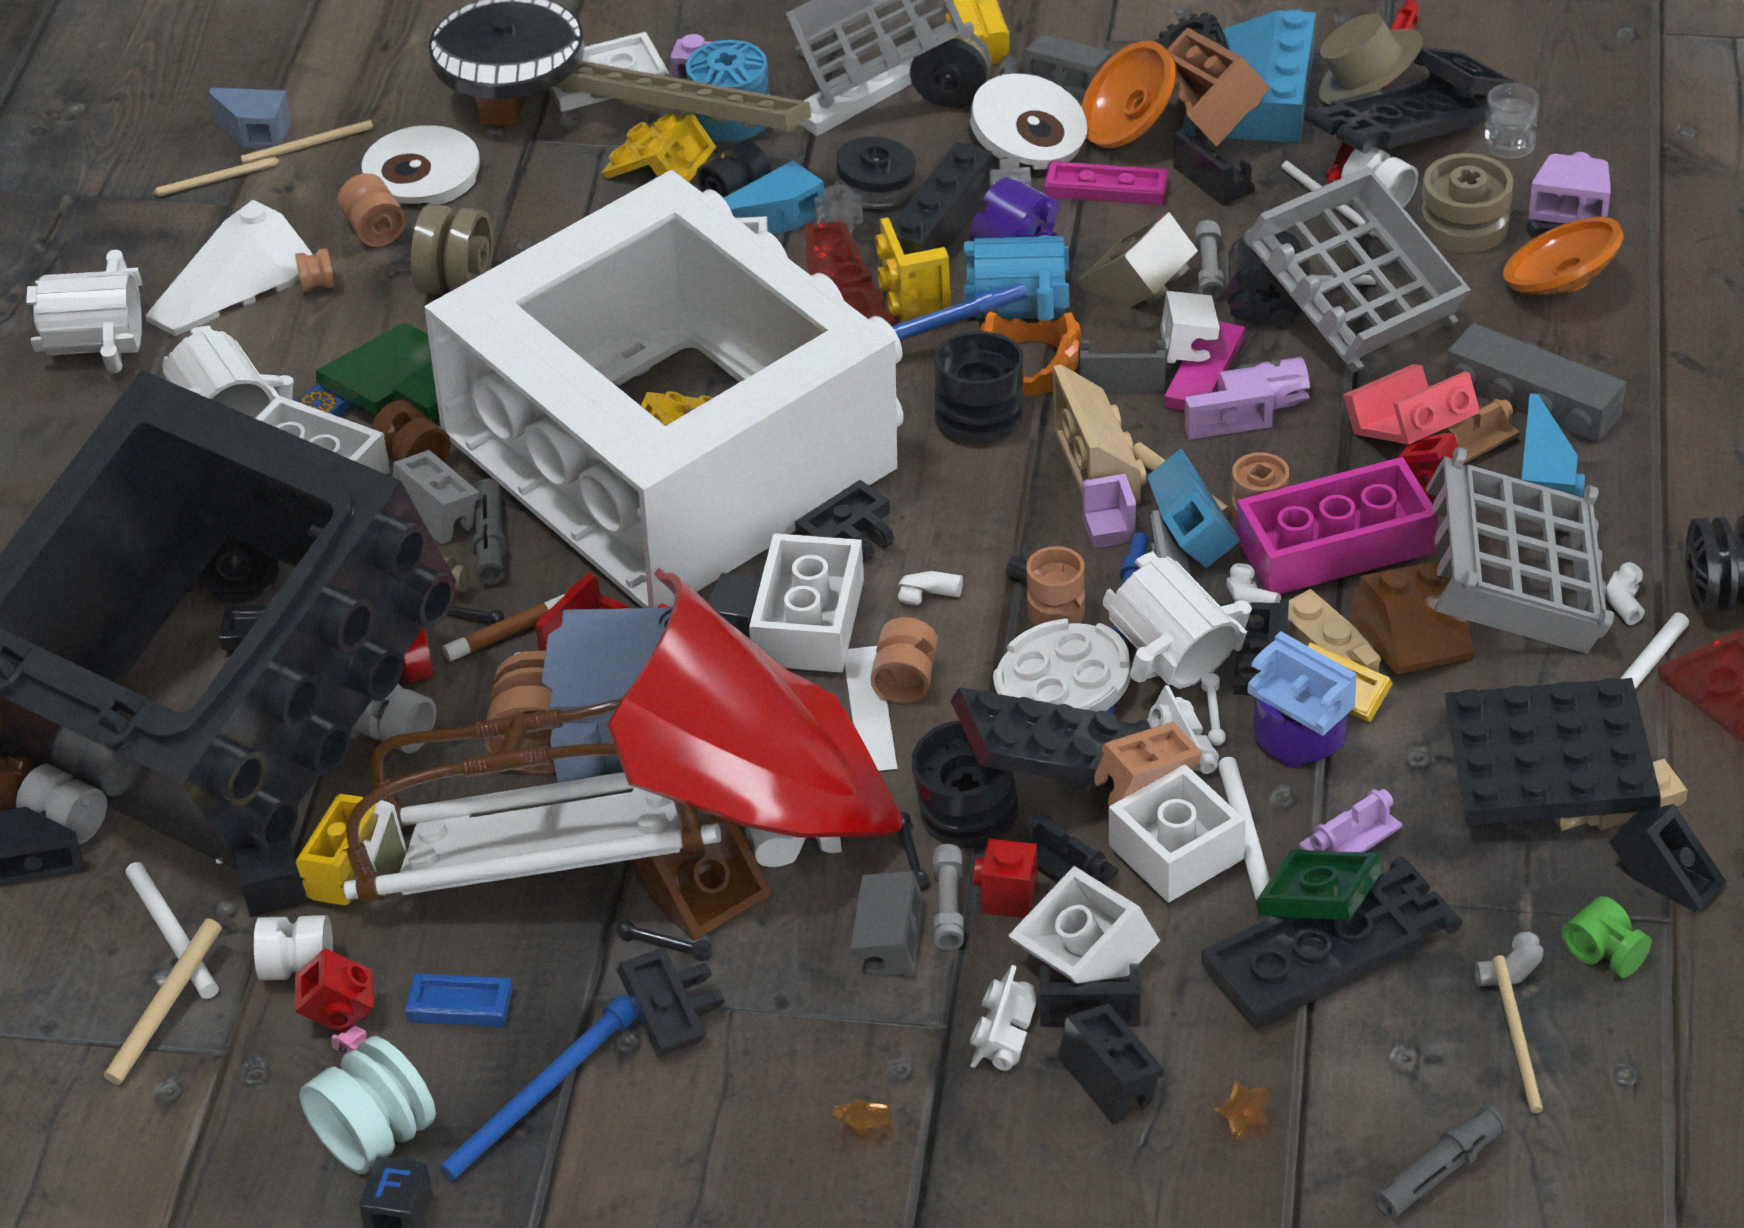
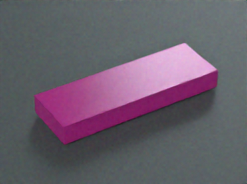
M1052 161L1049 163L1044 194L1053 198L1164 205L1168 185V170Z
M1218 321L1220 328L1218 339H1195L1191 347L1194 350L1209 351L1210 358L1201 362L1182 361L1164 396V407L1185 412V397L1217 392L1219 372L1229 370L1245 339V327Z

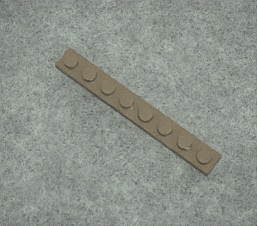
M581 61L572 74L553 86L561 88L562 92L565 93L580 91L590 93L592 98H617L623 104L643 103L649 104L650 108L655 110L670 108L680 110L682 115H707L713 121L734 120L741 122V125L745 127H771L772 131L777 133L791 132L796 129V125L811 118L810 102Z

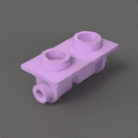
M1385 789L1369 791L1366 794V798L1352 806V809L1348 812H1343L1325 825H1317L1313 830V835L1300 842L1299 847L1302 850L1367 851L1402 828V823L1389 814V807L1393 805L1392 796Z

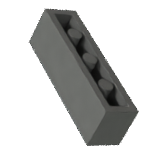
M1472 323L1448 350L1446 379L1464 371L1469 372L1475 395L1490 401L1494 399L1502 401L1505 399L1509 401L1513 410L1528 415L1529 395L1538 394L1560 428L1599 443L1623 413L1626 381L1481 325Z

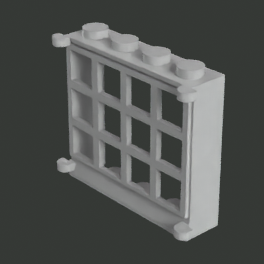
M811 0L786 13L799 42V46L795 47L799 56L805 57L823 94L817 98L822 108H830L834 104V97L958 35L963 38L971 37L974 34V27L971 21L963 24L952 0H942L943 6L919 18L915 11L936 0H916L913 3L910 0H901L904 5L903 8L881 19H878L876 12L900 0ZM947 13L950 14L952 20L931 30L929 22ZM909 15L911 22L885 34L882 27ZM869 16L871 24L847 36L845 35L844 28ZM913 30L915 31L916 38L898 47L895 46L893 40ZM876 31L879 38L852 50L850 43ZM834 33L837 34L839 40L813 52L812 44ZM843 47L845 55L821 67L819 66L818 59ZM877 48L880 49L882 55L862 65L860 64L859 57ZM844 65L846 73L826 82L825 74Z
M1369 167L1261 213L1254 226L1244 234L1245 243L1253 248L1343 359L1348 370L1353 373L1364 367L1363 363L1359 360L1360 357L1441 319L1442 324L1447 328L1456 325L1459 320L1454 314L1471 290ZM1343 204H1351L1366 223L1348 231L1331 210ZM1322 215L1338 236L1319 243L1303 222ZM1293 227L1308 245L1309 249L1295 254L1294 248L1289 243L1282 245L1274 235ZM1372 231L1390 251L1373 260L1355 240ZM1346 244L1362 264L1345 273L1327 253V251ZM1317 256L1334 278L1320 284L1317 276L1313 274L1307 276L1298 264ZM1396 260L1414 280V282L1395 289L1379 269ZM1367 273L1373 277L1386 293L1370 302L1366 301L1351 282ZM1341 286L1358 307L1345 313L1344 309L1340 306L1333 308L1322 294ZM1421 289L1429 298V301L1411 308L1403 297ZM1393 302L1401 311V314L1383 321L1375 310ZM1365 315L1374 327L1356 336L1347 323Z
M1456 447L1452 452L1453 459L1444 456L1426 487L1427 494L1437 496L1433 503L1432 513L1445 517L1435 535V545L1448 548L1439 562L1437 575L1451 579L1435 605L1436 612L1588 654L1597 639L1603 638L1614 620V612L1606 610V582L1602 580L1601 572L1602 550L1598 548L1597 540L1599 522L1595 519L1593 505L1598 497V488L1587 485L1584 489V498L1472 465L1467 464V466H1464L1467 450ZM1475 507L1503 515L1505 530L1477 522ZM1515 519L1542 526L1544 541L1517 534ZM1554 530L1570 534L1571 549L1556 545ZM1478 534L1505 541L1507 559L1479 552ZM1518 545L1546 553L1547 571L1519 563ZM1558 557L1573 561L1575 579L1559 574ZM1481 564L1509 571L1510 589L1482 582ZM1521 575L1549 583L1551 601L1524 594L1522 592ZM1561 587L1576 591L1578 609L1563 605Z

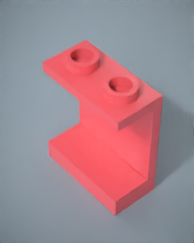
M1417 364L1407 366L1343 394L1354 435L1404 444H1411L1480 413L1469 372L1464 371L1428 387L1423 365Z

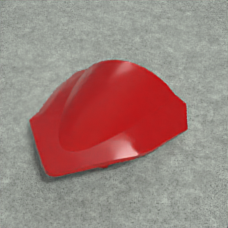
M658 568L654 575L675 595L673 609L665 630L650 658L621 699L607 723L628 785L744 827L797 838L890 836L896 834L903 826L901 814L865 743L837 697L785 669L753 641L726 621L678 575L666 573L661 568Z

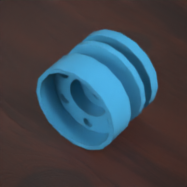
M714 41L699 47L690 54L686 62L687 80L769 95L766 55L759 47L746 41ZM695 115L711 140L741 141L758 135L766 128L765 126L745 127L739 121H713L710 119V116Z

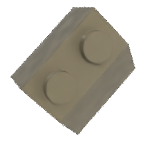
M1167 212L1119 238L1076 283L1083 290L1128 308L1144 300L1149 305L1166 293L1168 289L1165 284L1168 281H1175L1190 268L1187 261L1198 250L1172 215Z

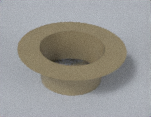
M1376 13L1361 15L1337 28L1324 41L1321 47V56L1330 70L1320 85V99L1325 103L1331 104V101L1381 89L1398 77L1414 61L1422 46L1421 34L1413 29L1390 31L1382 16Z

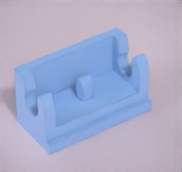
M1281 631L1275 636V640L1262 650L1252 662V667L1257 670L1262 669V671L1256 674L1248 683V693L1322 736L1355 707L1357 673Z

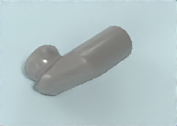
M1532 932L1517 934L1512 942L1514 950L1505 959L1511 984L1522 982L1542 961L1543 947L1539 945L1538 936ZM1493 961L1475 963V979L1478 987L1498 985Z

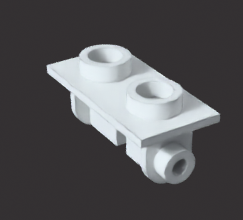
M1165 685L1156 703L1152 706L1147 721L1151 728L1174 722L1203 753L1194 771H1201L1204 774L1212 773L1218 767L1219 755L1208 737L1201 735L1203 728L1194 713L1191 702L1181 697L1175 698L1170 687Z
M1014 965L1010 967L1001 982L996 979L992 980L983 998L982 1006L987 1008L988 1012L986 1018L982 1016L979 1019L970 1039V1044L976 1046L970 1065L973 1068L978 1065L982 1057L992 1060L993 1065L1000 1070H1009L1019 1062L1027 1032L1010 1025V1023L1026 1030L1030 1024L1038 997L1032 984L1013 981L1017 968Z

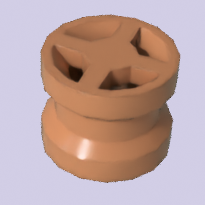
M327 248L319 249L313 255H306L303 252L295 254L303 293L311 292L317 286H324L327 289L335 287Z

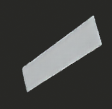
M877 646L848 649L845 671L853 724L865 743L878 771L897 769L887 700H884L875 693L870 680L873 662L877 655Z

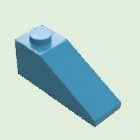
M1530 394L1521 480L1583 498L1585 474L1576 473L1578 455L1538 394Z

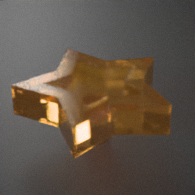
M1235 1079L1230 1098L1214 1110L1229 1119L1231 1135L1238 1140L1252 1126H1270L1264 1108L1272 1091L1267 1087L1248 1090Z
M854 1098L851 1104L834 1106L833 1119L851 1124L860 1135H867L868 1128L890 1130L891 1117L888 1116L889 1105L869 1104Z

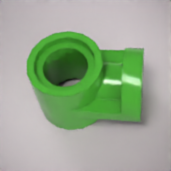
M1602 896L1588 904L1564 924L1561 930L1564 944L1573 956L1581 962L1591 965L1605 958L1610 961L1611 971L1621 978L1632 975L1641 966L1649 953L1652 942L1650 936L1641 930L1632 931L1628 914L1616 901Z

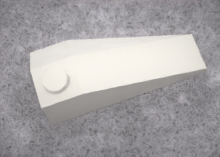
M252 200L221 224L145 315L146 320L174 336L180 335L190 329L219 318L220 310L240 302L245 307L256 302L255 295L273 287L277 292L291 287L300 280L295 254L302 252L306 255L313 254L281 213Z

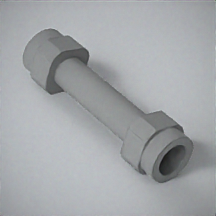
M1204 220L1198 223L1195 228L1196 248L1201 252L1202 270L1198 273L1199 294L1212 295L1213 301L1220 299L1224 293L1223 272L1218 269L1217 250L1220 249L1221 234L1219 225L1216 222Z
M943 844L936 847L933 851V875L938 880L939 913L934 916V943L940 949L955 950L962 946L964 942L963 916L958 913V880L962 878V852L955 845Z

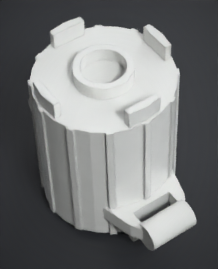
M111 250L106 256L108 264L107 270L104 272L43 275V277L35 281L36 286H28L27 305L34 304V322L36 330L40 334V337H31V343L35 352L45 351L48 356L100 352L106 370L109 373H118L122 369V353L138 352L141 342L142 312L138 286H142V279L138 268H127L121 251Z
M210 326L190 329L192 335L184 338L170 352L169 358L168 356L163 358V374L167 381L253 418H256L278 395L293 400L294 380L292 377L287 375L259 374L236 340L224 331H213Z
M1154 552L1144 554L1135 561L1140 569L1135 571L1119 587L1116 594L1111 589L1106 591L1103 606L1109 611V620L1137 648L1130 671V676L1134 681L1144 682L1147 678L1160 676L1167 685H1173L1178 689L1189 687L1200 682L1203 675L1213 673L1229 657L1233 649L1240 651L1247 634L1245 627L1252 610L1251 605L1247 601L1239 600L1233 604L1220 607L1177 561L1168 556L1158 558Z

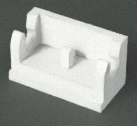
M1166 291L1160 330L1162 340H1165L1167 362L1176 363V359L1196 362L1208 360L1210 358L1209 351L1194 350L1191 344L1198 338L1204 340L1218 339L1220 328L1212 295Z

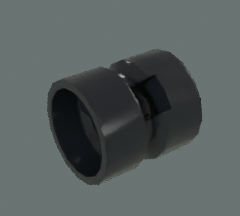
M741 140L726 149L721 157L715 156L700 165L697 169L696 178L701 192L708 189L714 190L724 198L772 171L763 151L755 143L749 140Z

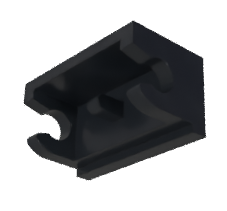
M1197 126L1195 128L1196 137L1194 141L1189 139L1188 132L1183 128L1174 132V168L1219 204L1225 206L1254 191L1252 167L1247 161L1242 159L1239 165L1241 170H1238L1207 146V136Z
M1280 600V603H1249L1252 607L1250 616L1259 615L1264 619L1259 622L1247 621L1245 627L1247 634L1240 651H1236L1233 695L1252 696L1248 693V683L1256 674L1262 671V669L1257 670L1252 667V662L1262 650L1275 640V636L1280 631L1288 635L1289 600Z
M1129 963V980H1098L1077 984L1072 980H1050V966L1040 964V1027H1065L1067 1016L1108 1003L1128 1026H1140L1139 963Z
M1108 1003L1067 1016L1058 1057L1111 1123L1124 1120L1129 1110L1128 1105L1130 1101L1137 1095V1103L1142 1109H1146L1153 1100L1158 1078L1163 1077L1164 1069L1113 1007Z

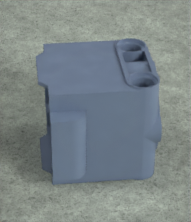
M673 607L563 610L561 627L548 634L542 675V685L552 692L550 710L559 709L562 712L623 698L658 644L669 621ZM613 713L563 723L561 728L552 729L551 748L577 744H614L607 726ZM580 756L554 760L558 783L624 772L619 756ZM633 790L561 801V803L628 793Z

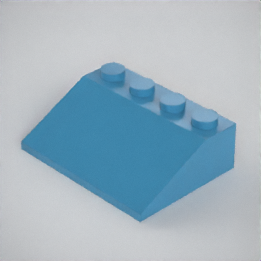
M1296 9L1289 11L1276 10L1222 29L1230 46L1229 50L1243 57L1270 87L1262 96L1259 105L1249 111L1225 138L1290 143L1301 142L1304 122L1303 114L1306 109L1314 56L1316 13L1303 12ZM1186 112L1183 129L1188 132V136H1196V124L1188 117Z

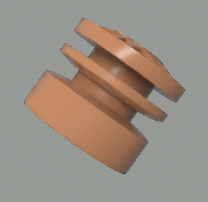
M524 651L508 657L498 666L493 681L490 707L486 720L550 711L552 692L542 685L546 651ZM552 729L526 733L521 749L548 745L551 748ZM504 737L484 740L487 751L490 754L499 753ZM554 760L550 764L513 770L530 775L552 774L556 772Z

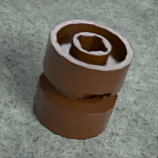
M404 400L393 401L377 414L372 423L371 429L384 434L387 455L395 461L430 450L444 462L449 454L451 442L448 433L433 420L427 418L423 412L410 402Z

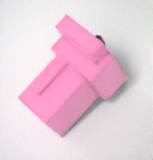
M354 1025L346 1033L342 1032L338 1036L334 1034L331 1037L332 1048L344 1055L355 1051L358 1045L367 1039L366 1031Z

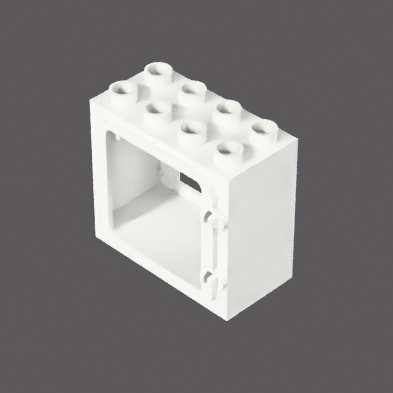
M673 170L664 173L424 306L440 425L450 436V442L642 608H657L661 603L669 607L674 605L675 595L654 575L658 568H661L666 573L678 575L693 590L698 592L719 579L721 573L727 574L769 548L773 533L790 535L795 532L796 520L858 480L871 485L897 469V427L903 423V410L896 397V364L902 359V346L894 329L883 318L873 316L867 319L847 304L835 283L826 275L816 273L811 276L788 259L783 246L771 233L767 231L754 233L733 217L728 204L717 192L710 189L701 192ZM684 348L700 350L740 382L667 426H664L614 385H621L635 376L639 377L655 364Z

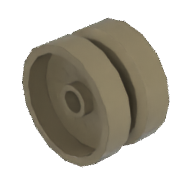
M1452 154L1434 161L1426 169L1423 179V204L1420 221L1423 233L1435 246L1451 252H1483L1498 246L1508 236L1510 228V206L1514 179L1510 170L1500 161L1481 154Z
M426 205L421 210L416 221L411 247V273L417 292L442 296L448 289L451 292L491 270L493 231L490 217L486 211L462 208L455 215L452 208L437 205Z

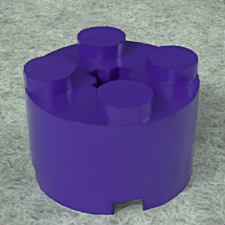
M1004 177L997 181L986 193L983 200L989 204L983 215L976 212L970 229V241H975V238L1057 236L1053 229L1061 203L1019 180Z
M1254 697V736L1259 745L1269 754L1280 758L1284 766L1290 768L1303 767L1307 762L1328 757L1346 743L1348 714L1322 736Z

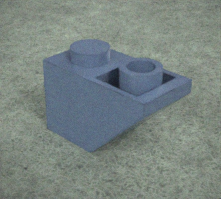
M233 88L210 89L209 94L215 123L242 148L267 149L284 143L292 122L286 91Z

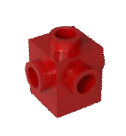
M324 948L295 974V1012L339 1033H345L359 1020L365 1019L373 1009L375 1002L373 971L327 948Z

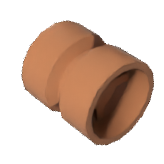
M362 173L353 176L340 189L338 195L339 208L364 244L371 247H381L396 240L403 232L406 224L405 213L379 176L371 173Z
M1255 452L1244 455L1235 462L1232 467L1231 521L1235 527L1237 500L1289 487V467L1283 459L1270 453Z
M1050 546L1040 549L1030 556L1027 561L1028 617L1035 626L1059 619H1068L1069 623L1082 622L1085 617V562L1080 554L1066 547Z
M908 617L892 619L884 624L880 631L876 649L877 655L874 659L870 676L872 688L884 700L896 704H910L918 702L926 696L930 687L932 666L935 662L938 647V636L932 627L921 620Z

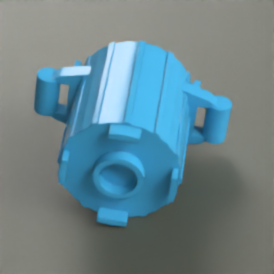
M1064 236L975 238V241H964L967 285H964L965 301L975 298V293L987 289L994 292L1023 282L1028 298L999 307L996 314L1005 319L1038 318L1043 321L1060 318L1063 314H1066V308H1069V283H1065V271H1069V246H1064ZM980 314L973 316L976 317V320L986 319V317L982 318Z

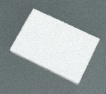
M646 32L584 48V55L581 61L670 77L667 68ZM558 87L549 88L561 112L614 99L611 97L592 98L590 93L580 91L565 93Z

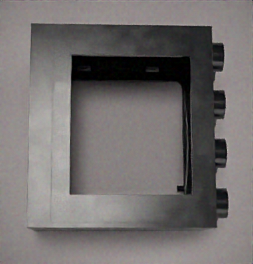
M141 370L0 554V753L7 757L9 754L26 758L35 763L34 769L44 764L55 766L73 775V779L82 780L102 790L106 795L108 807L238 870L234 851L258 846L265 850L270 845L268 844L270 842L290 838L297 823L298 804L319 775H329L336 771L343 763L350 748L352 728L372 700L381 701L393 692L402 675L403 656L424 626L427 628L435 627L448 614L454 600L456 579L402 481ZM227 537L295 567L194 707L184 712H176L119 685ZM118 709L134 716L130 723L123 718V715L117 712Z

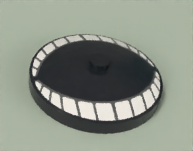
M479 0L467 4L446 16L435 27L429 40L431 66L438 79L457 92L487 99L523 97L555 86L575 71L583 58L585 48L583 30L578 18L566 7L551 0Z

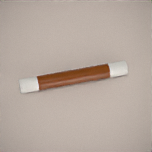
M564 594L443 645L442 649L446 659L451 662L535 626L540 616L545 611H549Z

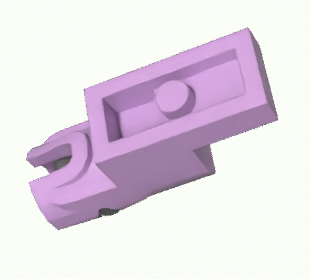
M1296 357L1280 361L1272 360L1270 363L1268 361L1260 364L1240 365L1236 370L1219 372L1218 392L1185 397V432L1188 440L1272 427L1273 409L1291 407L1309 400V395L1304 390L1310 388V382L1303 358Z

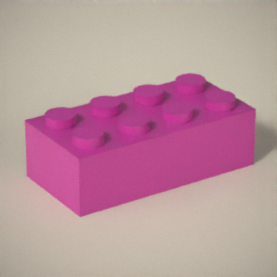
M1399 457L1237 500L1236 534L1241 540L1239 545L1264 589L1283 594L1436 553L1435 535L1438 527V515L1432 513L1433 505L1404 458Z

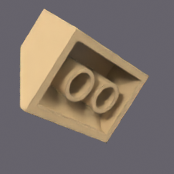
M1062 364L1053 366L1054 432L1081 494L1082 483L1085 480L1125 474L1136 505L1141 504V485H1146V471L1143 461L1141 459L1135 460L1130 433L1128 431L1123 432L1121 429V417L1117 405H1110L1103 388Z

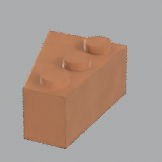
M1188 27L1167 49L1175 62V84L1179 90L1177 93L1187 107V115L1216 147L1249 111L1259 105L1262 96L1270 89L1267 83L1243 57Z

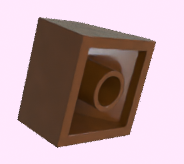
M1437 561L1361 575L1348 619L1396 675L1471 660L1473 657L1474 649L1468 620L1436 612L1435 605L1451 580L1437 575L1439 565Z
M712 814L700 818V821H703L705 825L718 823L721 832L720 842L708 844V848L705 850L686 852L684 848H680V852L631 860L652 901L692 941L697 940L774 894L738 825Z

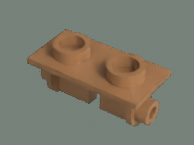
M1494 399L1490 401L1489 405L1481 408L1480 413L1476 414L1474 419L1472 417L1438 431L1435 435L1454 433L1458 447L1467 450L1465 464L1519 436L1520 431L1509 423V416L1513 414V408L1509 401Z

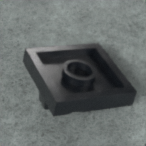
M1421 47L1413 63L1426 67L1429 70L1428 78L1435 77L1452 86L1451 90L1466 98H1473L1474 94L1489 100H1495L1496 96L1513 97L1518 82L1458 50Z

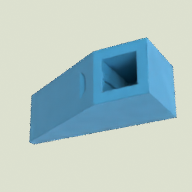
M794 160L723 198L735 218L767 216L768 232L771 234L794 231L826 214L824 181Z
M1179 449L1147 475L1164 522L1179 546L1204 567L1208 568L1241 541L1182 449Z

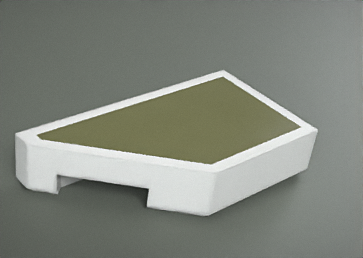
M381 800L374 809L378 820L371 841L364 840L363 844L366 846L374 871L379 872L382 876L400 872L407 849L394 805Z

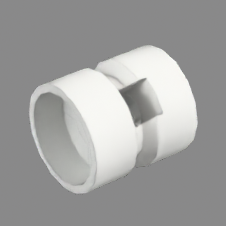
M1372 147L1367 154L1355 149L1344 165L1341 178L1369 167L1404 208L1416 190L1418 183L1417 169L1396 157H1390V154L1377 147Z
M328 915L300 916L295 924H291L287 917L257 918L254 931V960L257 977L260 981L287 980L292 972L301 970L324 948L333 951L332 926Z

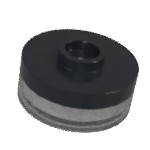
M975 34L969 38H963L958 35L914 57L910 65L911 82L923 98L935 105L950 108L969 105L973 103L978 89L987 82L991 69L990 52L985 43Z
M861 137L845 143L837 153L835 188L845 200L861 207L882 209L900 205L908 200L913 193L916 169L915 156L908 147L892 139Z

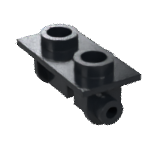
M1034 813L1026 821L1025 828L1029 831V837L1023 842L1037 844V866L1059 881L1074 866L1102 884H1106L1119 873L1118 868L1105 860V854L1102 851L1093 850L1076 837H1070L1067 831L1052 822V818L1049 815Z

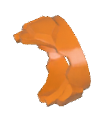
M990 311L987 313L986 320L982 323L979 331L1001 334L1016 343L1037 341L1058 348L1056 356L1046 368L1041 369L1033 377L1023 376V395L1031 396L1053 392V366L1062 364L1074 372L1078 370L1080 365L1081 329L1071 312L1063 314L1059 319L1041 320L1038 323H1026L1020 318L1009 320Z

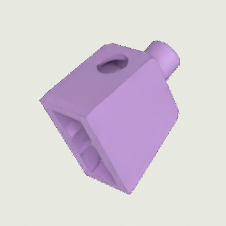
M1575 152L1571 156L1563 154L1549 155L1532 181L1528 219L1566 224L1584 218L1608 217L1611 193L1608 162L1602 159L1591 158L1584 152Z

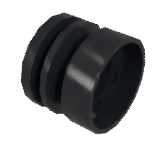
M969 331L953 335L941 342L934 352L936 386L935 422L941 431L955 439L967 442H990L1005 438L1015 432L1023 421V351L1018 344L1004 335L988 331Z
M1744 515L1738 516L1734 535L1730 523L1725 516L1715 517L1712 523L1707 518L1691 519L1686 538L1685 569L1694 606L1699 613L1714 612L1717 605L1721 611L1733 610L1737 600V593H1739L1741 602L1744 605Z
M950 721L932 728L919 739L912 752V774L915 789L918 793L921 821L928 834L942 844H952L959 848L980 847L988 844L989 839L998 840L1012 827L1018 815V796L1013 771L980 766L960 721Z

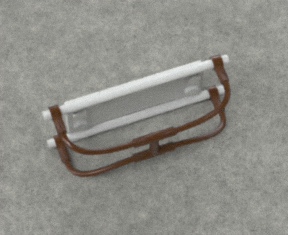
M622 698L562 712L559 709L486 720L476 722L475 726L405 733L386 739L375 749L372 756V772L374 776L372 784L375 790L366 795L354 807L349 816L346 830L349 846L347 854L353 866L356 880L344 882V894L347 900L359 899L362 903L382 900L385 894L402 892L403 895L677 853L680 852V848H684L686 852L707 849L708 844L720 842L721 832L718 823L705 825L703 821H700L695 808L628 785L624 772L409 807L399 803L396 792L446 777L462 774L466 777L516 770L550 764L552 760L570 757L618 756L615 745L608 743L577 744L550 748L548 745L521 748L526 733L561 728L563 723L613 713ZM504 737L499 753L464 758L460 763L430 768L391 781L389 775L385 774L384 758L386 754L401 746L477 738L479 741ZM633 790L628 793L473 817V815ZM384 800L394 805L401 831H407L409 825L416 824L400 872L381 876L379 872L374 871L366 846L360 842L359 825L364 814L377 802Z

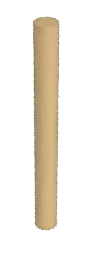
M209 918L204 920L105 1071L104 1077L109 1082L115 1085L122 1084L222 930L219 923Z

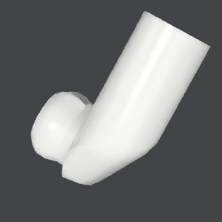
M1631 562L1622 564L1619 571H1615L1612 574L1605 593L1608 603L1628 625L1638 623L1645 614L1644 608L1634 598L1639 589L1638 583L1643 579V571Z
M1236 563L1230 568V577L1227 578L1226 584L1234 602L1244 600L1248 603H1280V593L1258 589L1255 581H1253L1255 571L1252 566Z
M936 571L905 575L898 583V586L901 587L898 599L904 604L918 605L922 602V592L960 597L963 587V576Z

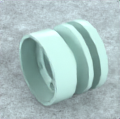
M378 1036L368 1037L358 1045L357 1050L348 1052L343 1056L341 1069L337 1067L325 1069L302 1086L299 1094L302 1109L321 1142L336 1159L348 1169L358 1174L368 1173L373 1168L377 1156L389 1157L395 1147L394 1140L400 1143L408 1142L414 1137L416 1131L424 1130L432 1124L436 1116L434 1101L414 1066L397 1048Z

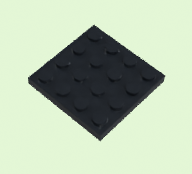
M1606 678L1597 681L1558 682L1556 684L1536 686L1516 685L1508 688L1467 689L1461 692L1445 693V710L1466 826L1634 813L1661 807V794L1632 678Z

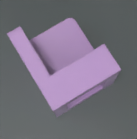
M1120 474L1090 479L1082 483L1083 522L1093 549L1130 543L1132 536L1136 533V502L1126 475Z

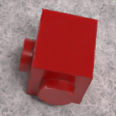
M996 839L988 840L985 858H976L973 876L974 886L981 887L983 914L1025 918L1032 911L1038 884L1037 844Z

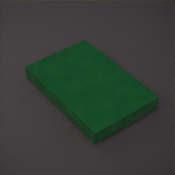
M404 322L317 369L316 383L377 415L386 405L394 401L392 388L432 360L428 334Z

